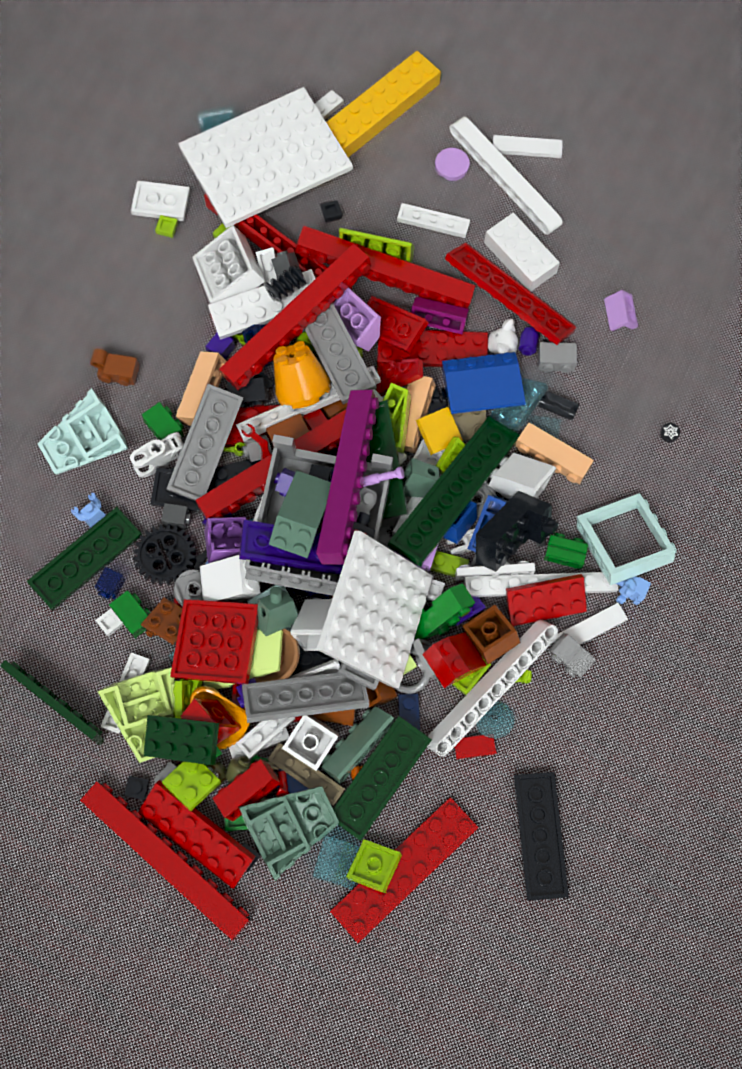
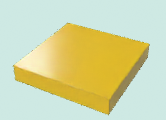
M449 407L416 420L430 455L446 449L453 437H459L463 441Z

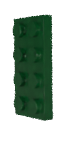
M147 715L144 756L215 765L219 723Z

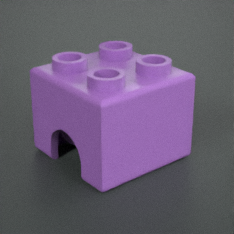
M246 517L207 518L204 534L208 564L240 555L242 524Z

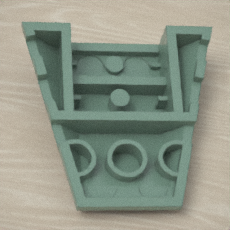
M322 786L239 807L254 843L275 881L281 877L280 875L287 868L289 869L293 866L298 858L306 854L311 849L310 847L317 841H320L339 824Z

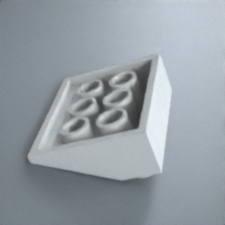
M234 225L230 226L192 257L211 304L253 290L265 282L246 236Z

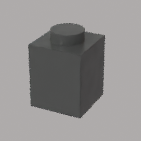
M286 250L277 253V257L271 259L276 276L278 274L283 276L284 270L289 272L290 266L295 268L296 265L300 269L295 252L288 253Z
M165 503L161 518L163 527L166 528L170 524L172 529L178 526L179 530H186L187 524L190 525L192 518L188 507Z

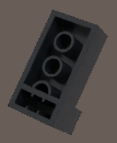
M518 491L476 533V563L496 572L501 566L506 564L507 560L528 539L541 544L546 537L558 529V522L551 518L552 504Z

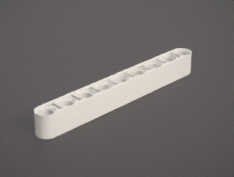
M463 116L449 126L453 137L544 234L549 235L563 224L559 214L467 117Z
M543 620L536 621L520 638L521 643L509 650L428 735L432 741L427 748L439 756L447 755L556 639L558 635L557 627Z

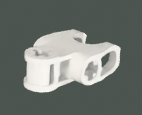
M172 433L162 440L155 439L132 452L129 458L134 465L137 475L142 478L156 473V467L166 468L170 461L179 458L184 443L180 433ZM143 454L144 457L136 462L135 457ZM149 465L148 471H139V468H143Z

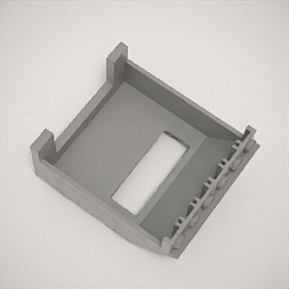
M274 434L272 440L274 448L257 522L275 524L285 499L278 491H275L277 484L274 483L278 472L281 473L284 468H287L294 472L300 471L309 474L312 464L331 468V482L336 456L296 449L294 438ZM373 453L371 463L366 462L367 470L363 473V476L392 471L393 457ZM391 479L366 486L377 493L376 503L369 511L371 518L367 526L375 529L374 540L377 542L379 541ZM248 559L245 562V579L334 596L340 577L338 574L267 564Z

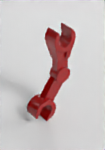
M246 424L251 428V432L246 434L243 430L241 431L243 435L253 438L259 444L261 460L271 455L268 450L267 440L259 436L251 424Z

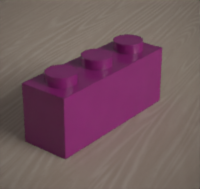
M417 296L411 313L426 319L429 322L427 326L458 334H463L469 312L467 308Z

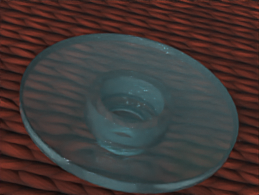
M497 701L475 725L478 731L486 737L502 738L512 730L514 715L506 704ZM491 715H497L498 718L494 719Z

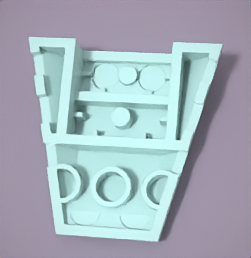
M92 388L87 392L88 395L83 400H79L75 404L76 407L62 418L60 424L57 427L54 426L38 443L56 475L128 449L126 439L107 407Z

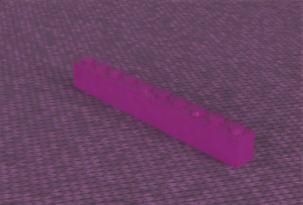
M350 390L316 552L321 564L344 565L350 540L354 534L353 524L357 521L356 509L357 505L360 504V488H363L364 485L363 473L367 470L366 457L370 454L369 442L373 438L372 426L376 423L375 411L379 407V400L375 397L373 390Z

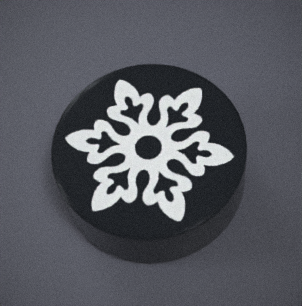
M673 423L665 424L660 431L661 438L668 443L675 442L680 435L679 427Z

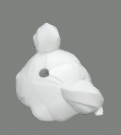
M507 319L503 322L502 328L490 333L488 338V349L494 354L516 353L519 340L515 334V322L513 319Z

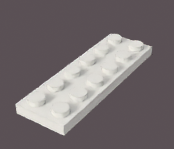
M312 269L302 272L307 284L304 285L302 282H299L300 289L293 286L294 293L287 290L288 297L281 294L282 301L275 298L274 302L265 287L261 286L209 304L208 307L220 340L269 323L315 280Z

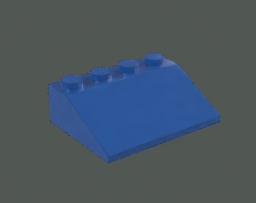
M515 352L442 361L443 382L451 414L526 404L519 363Z

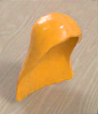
M201 686L192 692L190 703L194 698L218 699L241 726L239 731L217 744L219 750L235 745L236 742L244 737L250 724L247 723L244 709L225 698L215 688L210 686Z

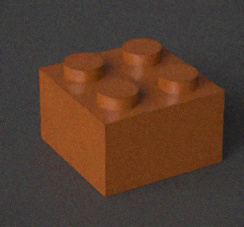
M493 605L462 626L464 632H466L487 664H490L521 643L517 631L496 605Z

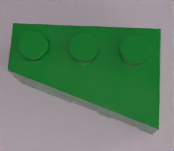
M463 583L451 587L432 601L433 605L428 610L422 609L415 639L425 640L437 634L442 636L450 631L449 627L460 622V617L471 612L470 608L475 604V601Z

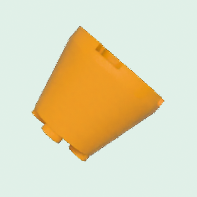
M303 341L276 349L273 359L275 392L280 405H290L292 409L308 407L319 402V397L323 394L330 392L331 381L329 376Z

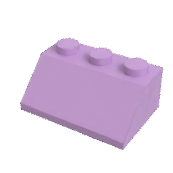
M348 287L343 295L336 299L333 304L354 344L369 352L380 337L381 317Z

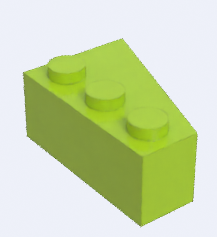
M391 383L383 401H389L397 451L404 454L411 395L409 390Z

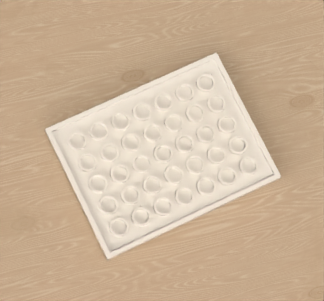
M304 87L178 143L182 154L225 228L353 170L351 161Z

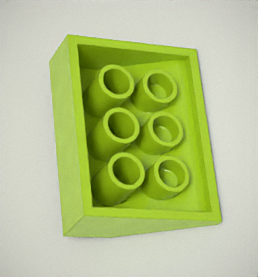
M344 228L339 230V238L412 263L414 256V245L412 243Z

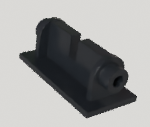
M545 390L538 407L573 421L579 404Z

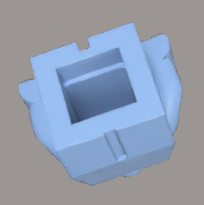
M91 493V496L88 495L91 502L79 511L77 507H73L74 510L71 509V513L79 521H85L90 528L106 516L101 510V501L96 497L95 493Z
M636 576L616 583L620 586L619 592L621 594L617 597L616 602L623 604L626 598H629L633 601V604L638 605L645 599L651 583Z

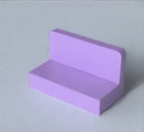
M620 290L604 299L611 331H615L623 326L630 329L638 327L632 294Z

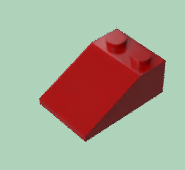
M466 632L446 637L434 643L422 654L444 688L487 666Z

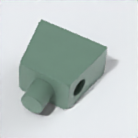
M412 458L404 471V478L402 479L405 496L424 498L439 479V468Z
M272 587L270 595L261 598L258 602V628L265 636L293 625L298 617L293 599L280 587Z

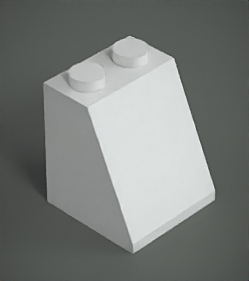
M513 453L509 458L505 457L499 469H495L490 476L492 479L488 486L508 500L518 491L538 498L545 490L556 467Z
M239 555L200 566L203 601L243 603L260 594L259 581L245 579L246 560L239 559Z
M333 598L305 599L290 633L304 651H318L316 649Z

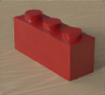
M260 759L252 763L243 774L236 776L227 787L221 788L218 794L213 797V800L224 818L235 821L241 816L239 807L260 801L281 782L271 766Z

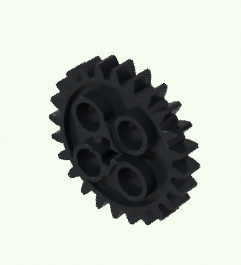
M160 524L159 530L152 526L153 532L150 533L145 530L147 536H139L142 542L135 543L139 549L133 550L134 554L138 555L133 557V560L138 562L135 564V567L140 569V575L145 574L144 579L146 581L151 578V583L155 584L158 580L160 586L166 581L167 585L170 586V581L173 580L175 582L183 572L189 570L188 567L194 568V564L191 561L196 560V556L192 555L196 553V549L191 548L195 544L193 541H189L191 537L189 534L185 535L184 529L178 532V526H175L172 530L170 524L167 525L166 529ZM158 540L162 542L172 566L171 570L168 569L158 545ZM168 540L175 541V543L171 546L166 545V542ZM151 547L157 548L154 553H148ZM175 557H182V560L180 562H173V559ZM158 564L164 565L161 570H155V567Z

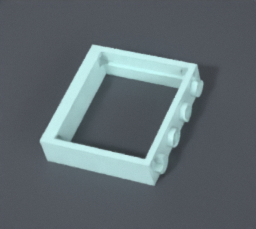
M640 493L577 516V529L585 543L588 544L589 550L609 585L674 562L675 552H677L673 542L670 543L666 530L661 528L656 514H652L648 501L643 499ZM637 508L662 548V551L615 568L591 525Z

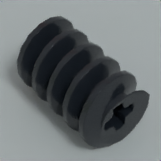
M295 265V268L293 266L289 267V272L284 270L283 276L278 274L276 276L277 280L272 278L270 280L271 284L266 282L264 287L275 302V298L282 301L281 294L288 297L287 290L294 293L293 286L300 289L299 282H302L304 285L307 283L304 275Z

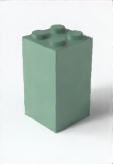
M296 471L277 515L269 545L308 558L325 514L331 482Z

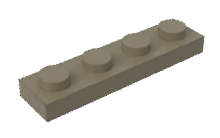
M278 743L268 760L309 789L322 786L330 804L335 806L346 789L319 770L315 771L283 750V745Z

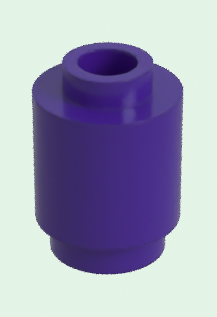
M526 327L521 332L518 350L523 355L530 356L536 353L539 340L538 331L532 327Z

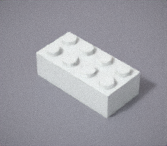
M514 212L486 231L484 243L530 292L557 273L560 262Z

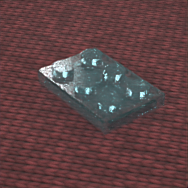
M521 378L526 404L494 409L490 417L509 429L519 431L548 390L546 383Z

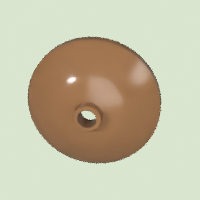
M282 629L280 671L259 678L254 677L256 682L288 679L295 671L299 662L300 649L298 641L290 634L289 630Z

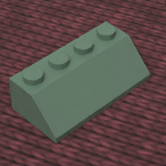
M376 706L372 710L369 708L363 714L362 722L359 725L355 723L349 730L350 735L346 740L342 738L335 746L337 750L332 755L329 753L323 759L322 770L341 785L350 775L353 768L359 765L391 728L394 718L390 714Z

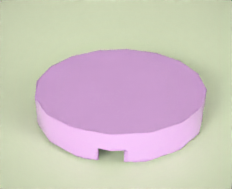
M457 148L444 149L435 159L436 172L440 177H444L449 181L462 179L469 170L470 162L467 154Z

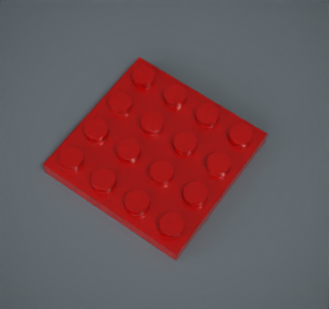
M184 599L170 677L173 679L248 685L258 627V604Z

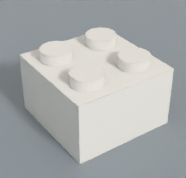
M312 715L302 716L282 749L316 771L338 738L339 733Z

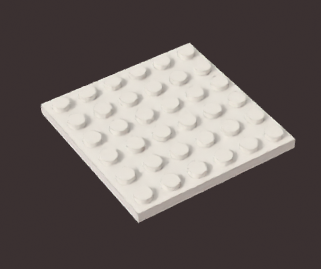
M354 531L316 650L392 688L399 689L433 576L365 533Z

